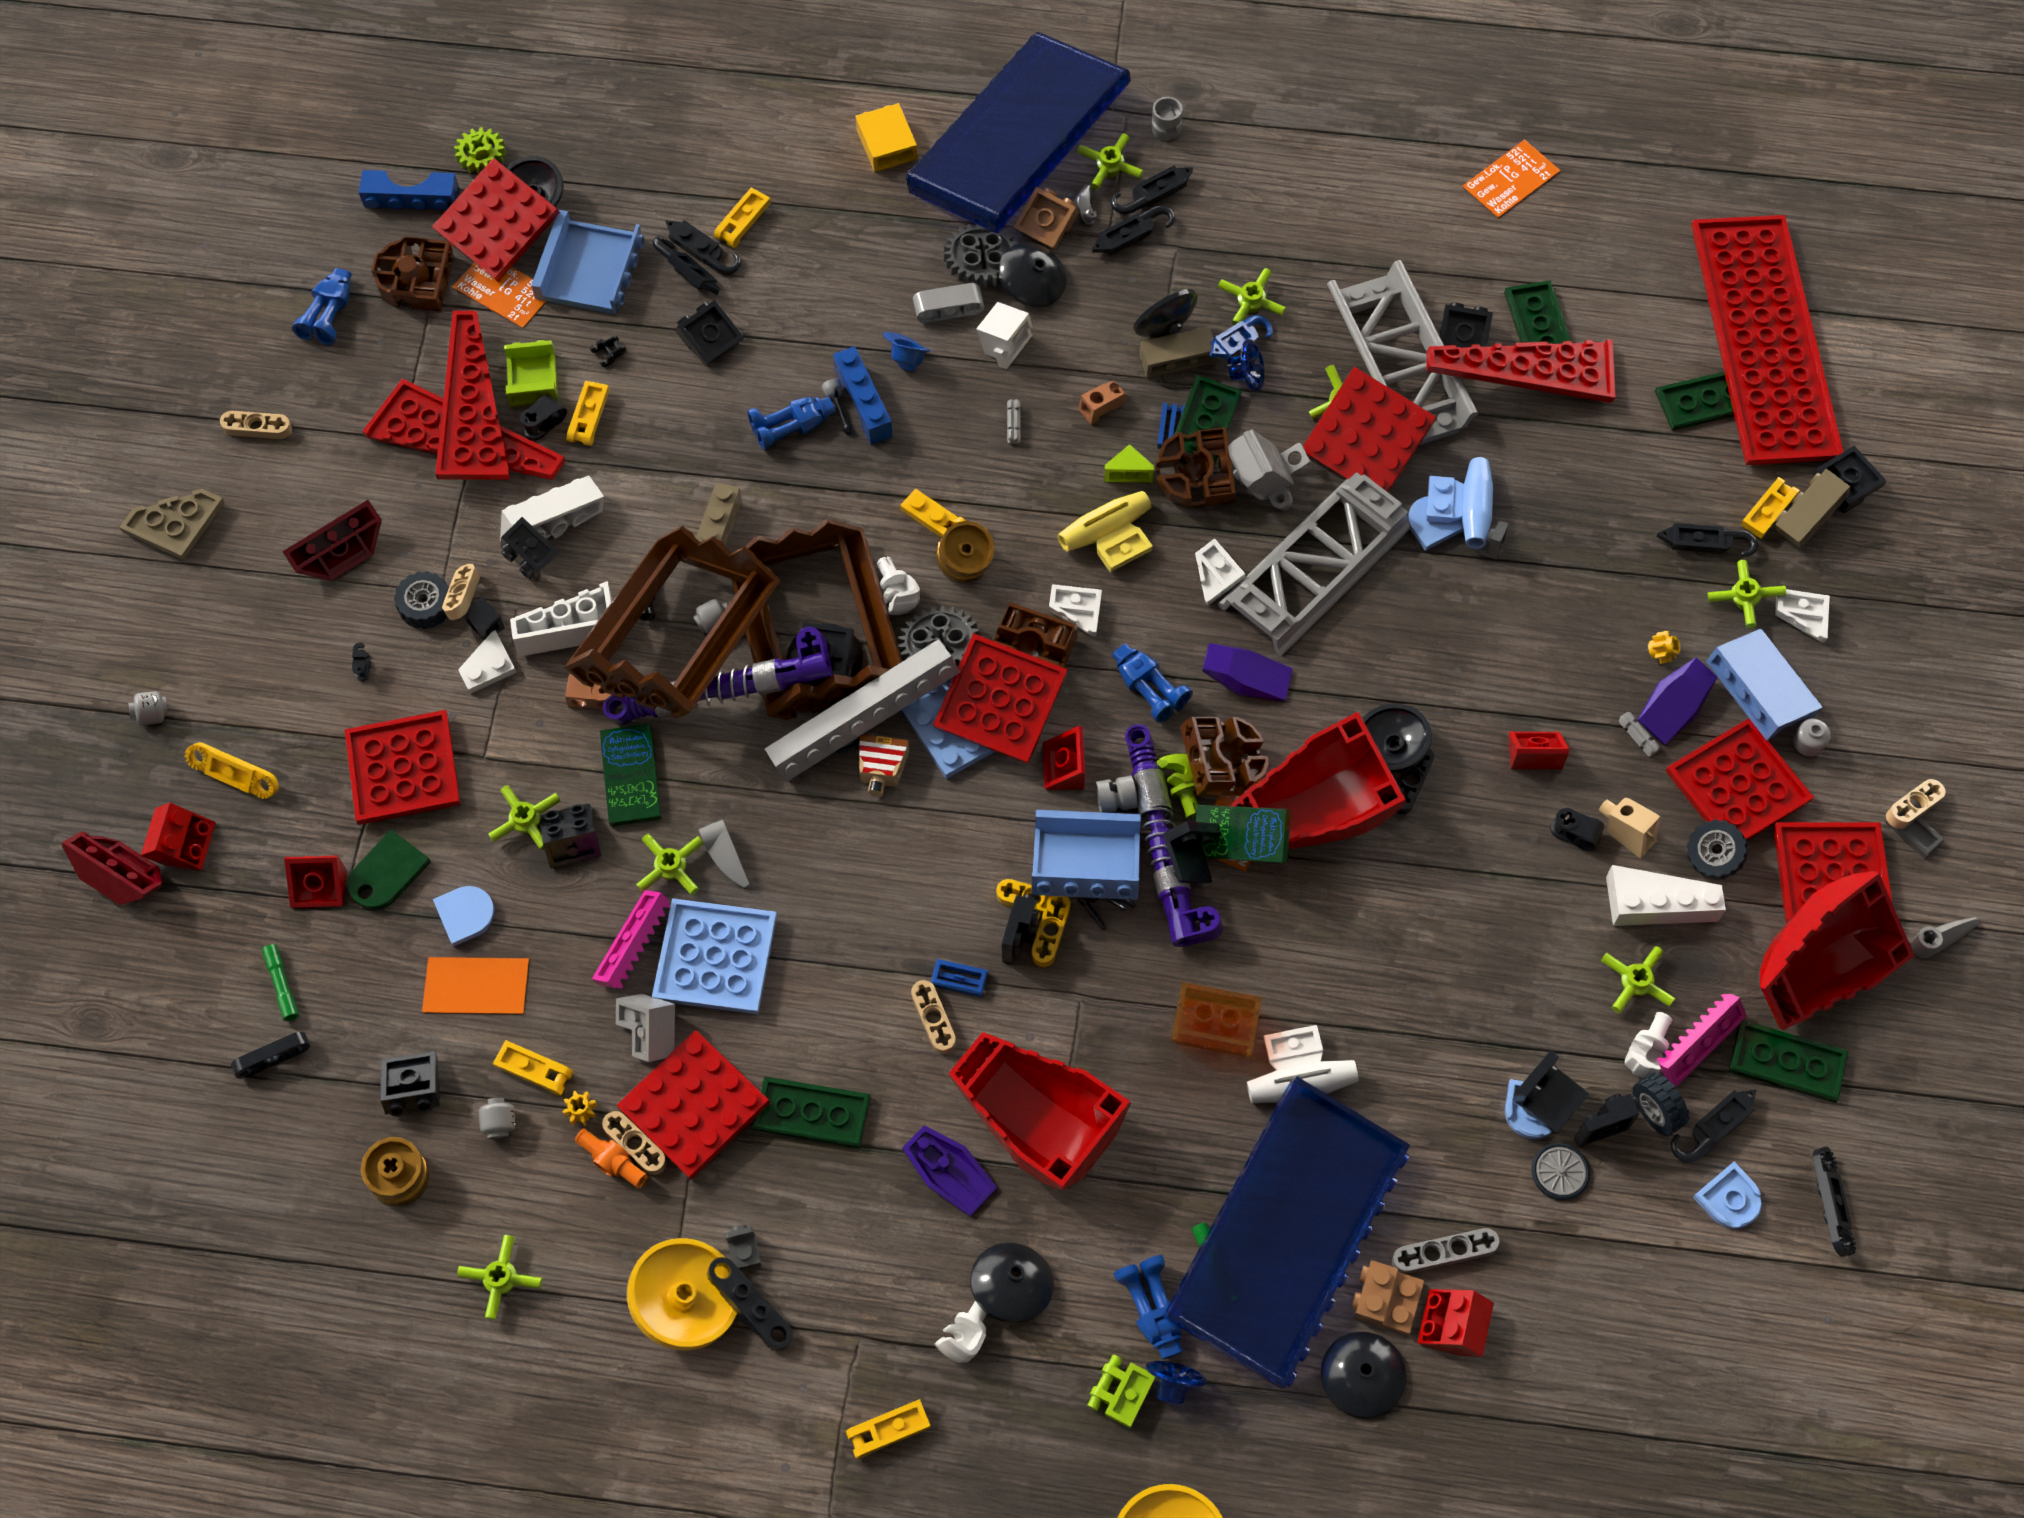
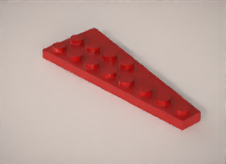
M453 311L435 472L437 480H510L477 311Z
M1606 339L1605 342L1594 343L1593 340H1585L1584 343L1563 341L1562 344L1525 342L1515 343L1514 346H1502L1499 343L1494 344L1493 347H1480V344H1474L1468 348L1456 347V345L1429 346L1426 352L1427 372L1608 403H1612L1616 398L1613 340Z
M402 378L363 429L362 433L368 439L437 454L443 398ZM500 426L509 470L553 480L566 462L565 457Z

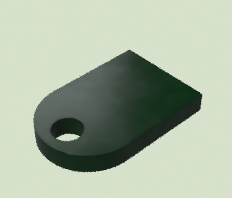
M390 829L352 870L348 879L349 893L356 904L364 909H384L399 898L431 861L426 855ZM367 888L373 890L369 898H360L362 890Z

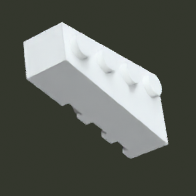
M586 476L581 479H575L571 483L559 488L555 487L539 496L530 497L527 501L517 505H510L502 510L500 541L501 537L521 517L527 520L544 538L547 539L550 536L557 538L571 524L576 527L603 511L604 496L590 476Z
M608 581L599 584L600 588L588 591L586 589L578 593L579 596L572 599L555 601V604L549 608L543 609L540 607L510 619L513 641L518 657L580 646L612 602Z
M1615 865L1611 866L1606 876L1613 926L1719 922L1726 910L1722 885Z

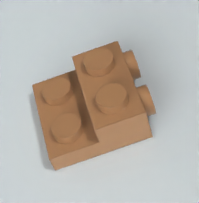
M1036 187L1013 228L1017 232L1055 251L1064 233H1068L1079 211L1076 208V203L1070 199L1064 198V200L1056 197L1057 194L1048 188L1042 190Z
M1371 1260L1368 1267L1363 1265L1359 1282L1364 1284L1361 1293L1356 1292L1351 1308L1356 1310L1354 1319L1409 1336L1424 1280L1400 1273L1397 1268Z

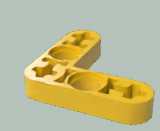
M1012 879L1002 880L997 885V899L1001 904L1012 907L1015 896L1020 895V890L1023 891L1022 896L1030 895L1032 893V885ZM1012 888L1013 894L1005 897L1003 891ZM1039 895L1041 901L1037 904V909L1040 910L1042 919L1032 947V960L1040 967L1050 966L1056 958L1070 913V900L1065 896ZM1062 902L1064 908H1060L1058 918L1053 917L1055 913L1054 905ZM1049 924H1054L1058 927L1059 931L1056 935L1049 936L1043 929ZM1045 941L1049 943L1048 955L1042 959L1038 952L1043 951Z

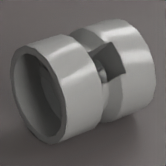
M1162 97L1154 103L1151 129L1153 135L1159 140L1170 141L1180 135L1183 108L1179 100L1173 97Z
M1132 776L1117 778L1115 782H1112L1110 779L1095 782L1100 813H1113L1119 807L1122 811L1137 808V795Z

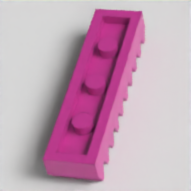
M644 890L592 980L600 986L622 989L623 985L620 980H627L626 970L634 969L631 961L638 962L639 958L636 953L644 952L641 944H648L650 942L647 934L654 935L655 932L652 926L660 925L657 917L665 916L663 907L670 908L667 897L660 892Z
M1722 994L1723 1001H1715L1716 1008H1708L1709 1015H1701L1702 1022H1694L1693 1026L1695 1029H1687L1686 1033L1688 1036H1680V1044L1673 1043L1671 1045L1673 1051L1666 1050L1664 1052L1666 1058H1657L1664 1076L1675 1087L1747 1017L1739 997L1733 994Z

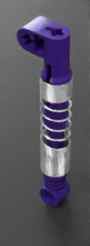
M805 627L799 631L796 639L799 657L784 661L771 659L761 663H754L752 667L746 665L743 670L733 668L729 673L721 670L713 678V681H711L692 710L698 709L700 701L705 699L710 707V698L717 697L720 703L723 704L725 699L733 698L736 701V697L745 695L749 698V694L757 692L759 695L786 690L789 685L830 677L832 669L825 637L816 628ZM811 639H815L812 641V646L820 653L812 654L813 650L808 645L811 643ZM611 695L603 704L604 714L619 725H625L635 718H641V716L647 717L648 715L658 718L666 715L669 716L668 714L670 713V711L659 707L652 710L638 705L635 698L626 695L623 699ZM619 705H623L622 712L615 715L616 708Z
M1135 724L1127 729L1125 741L1133 767L1131 776L1136 789L1138 811L1141 814V818L1150 820L1142 828L1152 830L1145 838V841L1150 843L1148 853L1153 856V861L1150 865L1154 866L1156 870L1153 874L1159 901L1164 905L1172 945L1175 947H1185L1214 940L1223 931V923L1218 911L1210 906L1191 909L1189 900L1191 895L1190 883H1179L1173 872V864L1170 854L1166 850V842L1163 833L1171 830L1167 828V823H1171L1174 828L1176 827L1175 823L1171 822L1173 812L1171 811L1172 807L1163 769L1157 765L1154 742L1148 728L1141 724ZM1139 738H1144V739H1145V740H1144L1142 743H1140V744H1135V743H1134V742H1135L1137 739H1139ZM1170 813L1171 818L1169 820H1165V815ZM1151 824L1150 828H1146L1145 826ZM1174 899H1178L1180 908H1176ZM1199 920L1201 931L1196 932L1194 921ZM1211 920V925L1206 926V921Z

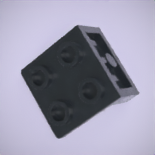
M523 517L501 537V554L509 562L515 561L521 567L519 571L528 580L533 578L537 582L541 577V570L559 554V551Z
M589 803L584 805L577 804L571 808L559 811L552 810L540 815L542 841L550 869L601 856L594 828L592 809Z
M1186 821L1163 833L1166 842L1165 847L1170 854L1173 872L1179 883L1209 884L1213 882L1202 845L1210 843L1212 837L1220 834L1217 823Z
M1550 1050L1517 1089L1512 1100L1556 1134L1585 1101L1589 1093L1555 1066L1559 1056Z

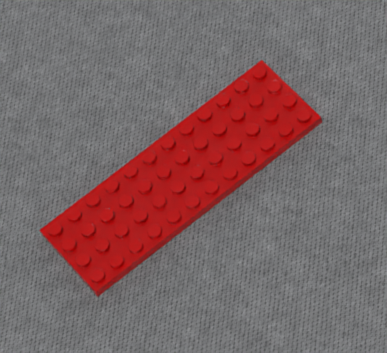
M1773 215L1693 220L1691 224L1745 465L1830 461L1844 451L1786 216Z

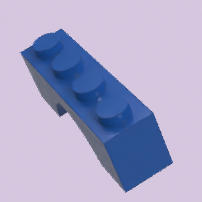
M363 170L359 187V195L363 206L370 208L438 209L444 211L458 198L459 192L455 173L432 172L424 182L418 185L405 187L393 183L388 178L386 171Z
M856 347L834 353L835 372L843 389L846 388L852 397L861 426L870 445L893 437L891 419Z

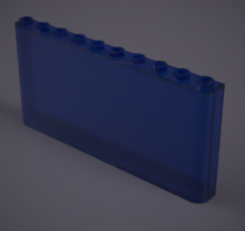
M1036 32L1030 36L1029 40L1016 52L1015 56L1003 66L1002 70L989 82L988 86L976 96L969 107L964 109L960 117L949 126L941 138L936 140L931 149L921 157V160L908 171L906 181L909 193L998 234L1032 195L1035 188L1041 185L1131 82L1130 71L1046 34Z
M1298 1076L1294 1077L1277 1103L1171 1299L1163 1318L1278 1388L1290 1387L1297 1376L1295 1368L1298 1362H1303L1310 1351V1347L1307 1345L1311 1337H1316L1322 1328L1323 1322L1320 1319L1324 1312L1328 1313L1336 1300L1333 1297L1336 1288H1341L1348 1277V1273L1345 1271L1349 1263L1353 1264L1360 1254L1361 1250L1358 1246L1361 1240H1366L1372 1231L1373 1225L1370 1223L1374 1215L1378 1216L1385 1205V1202L1382 1200L1385 1193L1391 1192L1397 1182V1178L1394 1176L1398 1168L1402 1169L1409 1159L1410 1155L1407 1154L1410 1144Z

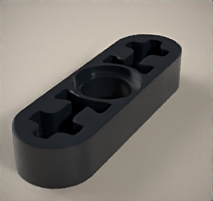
M1431 749L1422 762L1420 769L1415 765L1402 772L1397 785L1402 794L1406 791L1408 796L1406 803L1397 811L1398 814H1407L1412 810L1434 760V753ZM1410 774L1416 775L1419 778V783L1410 785L1406 782L1405 777Z
M305 1032L292 1033L232 1061L231 1067L236 1078H247L304 1053L310 1048V1043Z

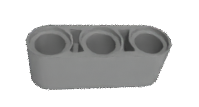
M976 283L924 290L913 296L917 320L923 323L976 315L984 310L981 289Z

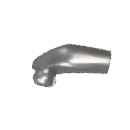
M1085 185L1074 201L1079 211L1078 216L1081 222L1086 225L1093 224L1097 218V212H1093L1090 203L1094 193V189L1090 185Z

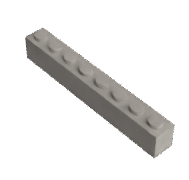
M938 639L766 747L765 751L784 781L788 782L956 676L960 671L952 656Z

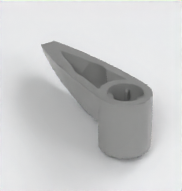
M723 819L700 828L699 832L705 847L720 870L743 888L750 887Z
M1978 918L1962 919L1936 928L1924 927L1911 942L1913 953L1920 958H1928L1937 954L1974 929L1979 923Z

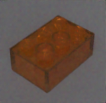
M1182 982L1171 1043L1251 1058L1262 997Z

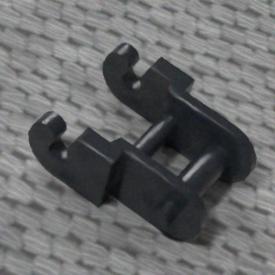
M613 336L605 341L601 339L596 342V347L590 346L592 353L602 349L608 351L609 355L606 356V361H600L602 367H607L614 363L616 358L624 355L626 352V348L618 344V336ZM614 345L616 349L611 351L609 347Z
M360 642L353 646L352 671L356 674L357 680L365 681L369 676L371 660L366 659L370 657L369 653L362 649L358 650L365 647Z

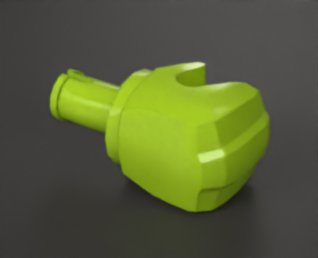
M1172 754L1157 760V765L1163 770L1172 769L1177 771V773L1172 774L1167 779L1168 783L1175 786L1170 790L1171 797L1180 798L1187 819H1190L1191 815L1192 818L1196 817L1197 805L1199 804L1195 796L1196 787L1187 754Z

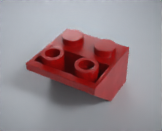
M171 802L157 807L154 810L140 856L165 866L202 870L216 822Z
M1429 1289L1417 1343L1458 1356L1483 1357L1494 1302L1475 1290Z

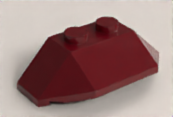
M368 499L288 547L282 553L296 573L332 581L374 555L382 519Z
M81 831L62 842V848L78 878L118 905L143 899L162 886L159 866L140 856L141 854L118 840L103 836H90L89 833Z

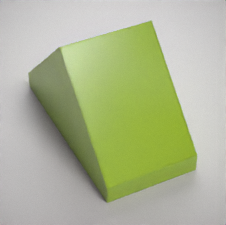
M1130 444L1105 464L1104 482L1153 483L1154 465Z

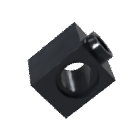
M483 597L471 602L468 612L464 617L467 624L483 641L491 632L496 630L498 634L505 629L501 616Z

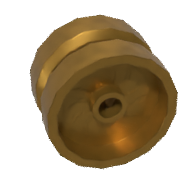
M971 521L956 522L947 528L937 546L935 556L937 565L943 575L952 581L960 583L972 582L981 577L994 556L995 546L993 537L985 527Z
M388 1137L372 1145L362 1158L360 1170L363 1182L380 1202L388 1206H403L414 1202L426 1189L430 1174L426 1160L413 1143L399 1137Z

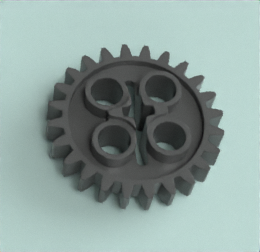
M977 223L976 228L968 224L967 230L959 227V234L952 232V238H947V245L944 246L946 269H951V275L957 274L958 281L963 278L966 279L965 284L972 281L978 285L983 283V286L987 288L988 283L991 282L992 285L996 286L997 280L1000 281L998 274L1000 259L1007 249L1018 244V242L1013 241V235L1006 236V229L999 232L997 225L993 229L989 228V223L985 227H981ZM979 241H982L983 245V260H985V270H983L981 267V251L979 250Z
M942 606L940 611H936L935 607H932L931 613L922 610L923 616L919 617L914 614V622L906 621L907 628H901L902 636L898 637L900 643L898 646L903 661L939 639L946 650L950 652L949 654L958 667L972 634L980 636L976 621H972L971 615L965 616L964 610L956 613L955 607L950 608L949 611L945 610V606Z

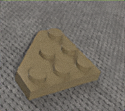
M204 489L192 491L193 494L181 498L174 496L160 500L158 504L153 506L133 508L119 528L123 533L185 560L225 502L222 497Z

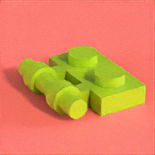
M1112 1355L1109 1363H1105L1101 1370L1103 1375L1097 1387L1093 1386L1090 1392L1092 1397L1087 1407L1097 1411L1101 1402L1109 1405L1105 1416L1131 1429L1156 1375L1131 1362L1126 1372L1118 1369L1123 1360L1116 1355ZM1116 1379L1120 1381V1384L1113 1395L1107 1392L1112 1380Z

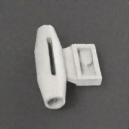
M1317 1025L1264 1035L1269 1063L1276 1071L1248 1081L1247 1088L1251 1103H1280L1328 1094L1359 1082L1354 1060L1321 1061L1323 1047Z

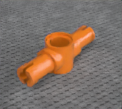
M582 1129L577 1134L575 1142L592 1154L593 1163L610 1177L613 1175L617 1177L622 1176L638 1189L645 1184L648 1175L631 1162L629 1153L613 1140L609 1142L602 1141L586 1129Z

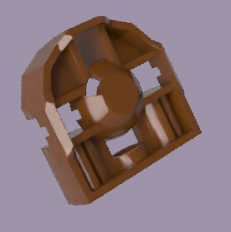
M407 236L388 243L380 252L376 253L371 269L382 300L393 307H400L401 299H404L405 302H410L413 309L441 311L454 259L450 241ZM418 244L420 247L418 256L412 255L411 246ZM429 269H434V282H432V276ZM405 284H408L410 290L403 291L402 287H404Z
M1226 427L1198 430L1190 435L1182 434V432L1175 433L1164 441L1155 464L1157 486L1170 501L1180 504L1185 508L1234 503L1236 492L1228 450L1229 443ZM1196 441L1197 451H1193V453L1185 452L1184 442ZM1219 456L1220 474L1212 475L1214 470L1212 457ZM1185 459L1186 465L1182 469L1179 467V464ZM1174 467L1175 474L1160 475V468ZM1203 476L1202 482H1199L1198 480ZM1202 486L1204 500H1200V502L1191 501L1190 488Z
M1009 602L993 641L1065 668L1078 638V630L1075 624ZM1003 640L1012 643V646L1001 643L1000 641ZM1039 647H1041L1044 651V653L1040 656L1037 652ZM1050 656L1062 660V663L1060 665L1059 662L1048 659L1047 657Z
M1191 717L1180 726L1198 796H1241L1266 774L1269 759L1268 756H1259V749L1264 741L1262 735L1253 724L1239 717H1231L1225 722H1220L1219 717ZM1243 754L1249 755L1246 759L1241 757Z

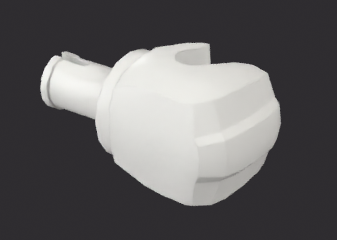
M883 557L878 560L877 567L883 575L880 587L884 592L885 604L891 601L888 614H907L919 603L920 588L910 575H907L902 570H896L891 557Z
M1657 1012L1650 1029L1641 1030L1629 1048L1625 1058V1066L1637 1077L1645 1078L1653 1072H1656V1074L1660 1072L1661 1068L1657 1058H1662V1053L1669 1047V1043L1664 1036L1672 1022V1018L1665 1013Z
M976 1301L968 1313L959 1312L955 1317V1324L948 1325L943 1329V1332L953 1334L954 1338L942 1337L935 1343L937 1349L954 1362H969L978 1353L986 1337V1327L982 1322L987 1313L980 1308Z

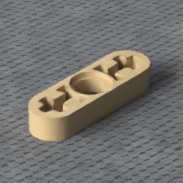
M228 411L220 418V424L224 432L230 436L284 439L292 432L289 419L282 414ZM254 421L262 422L261 427L258 429H251L250 425Z
M473 564L461 566L453 576L442 605V609L450 620L459 619L468 612L480 579V574Z
M1926 780L1892 805L1886 813L1888 823L1897 829L1906 828L1941 801L1946 793L1944 786L1936 780ZM1927 792H1933L1929 797L1925 795ZM1910 800L1919 802L1921 808L1914 807ZM1903 810L1905 811V816H1898Z
M926 980L918 981L913 985L911 994L919 1017L933 1049L939 1054H949L956 1046L954 1031L934 985ZM920 989L929 992L928 1000L930 1004L925 1006L923 997L918 996ZM931 1011H937L941 1014V1019L937 1023H929L926 1020V1015ZM941 1028L945 1039L950 1038L947 1046L938 1043L939 1034L937 1030Z
M618 1111L608 1113L602 1122L607 1136L623 1147L629 1153V1157L646 1173L657 1175L663 1172L667 1164L663 1151L623 1113ZM611 1121H620V1125L625 1131L623 1136L616 1128L610 1130L612 1128L610 1125ZM631 1137H640L642 1144L638 1149L631 1150L627 1147V1142ZM646 1150L653 1158L659 1156V1164L657 1166L654 1164L648 1166L649 1161L643 1154Z

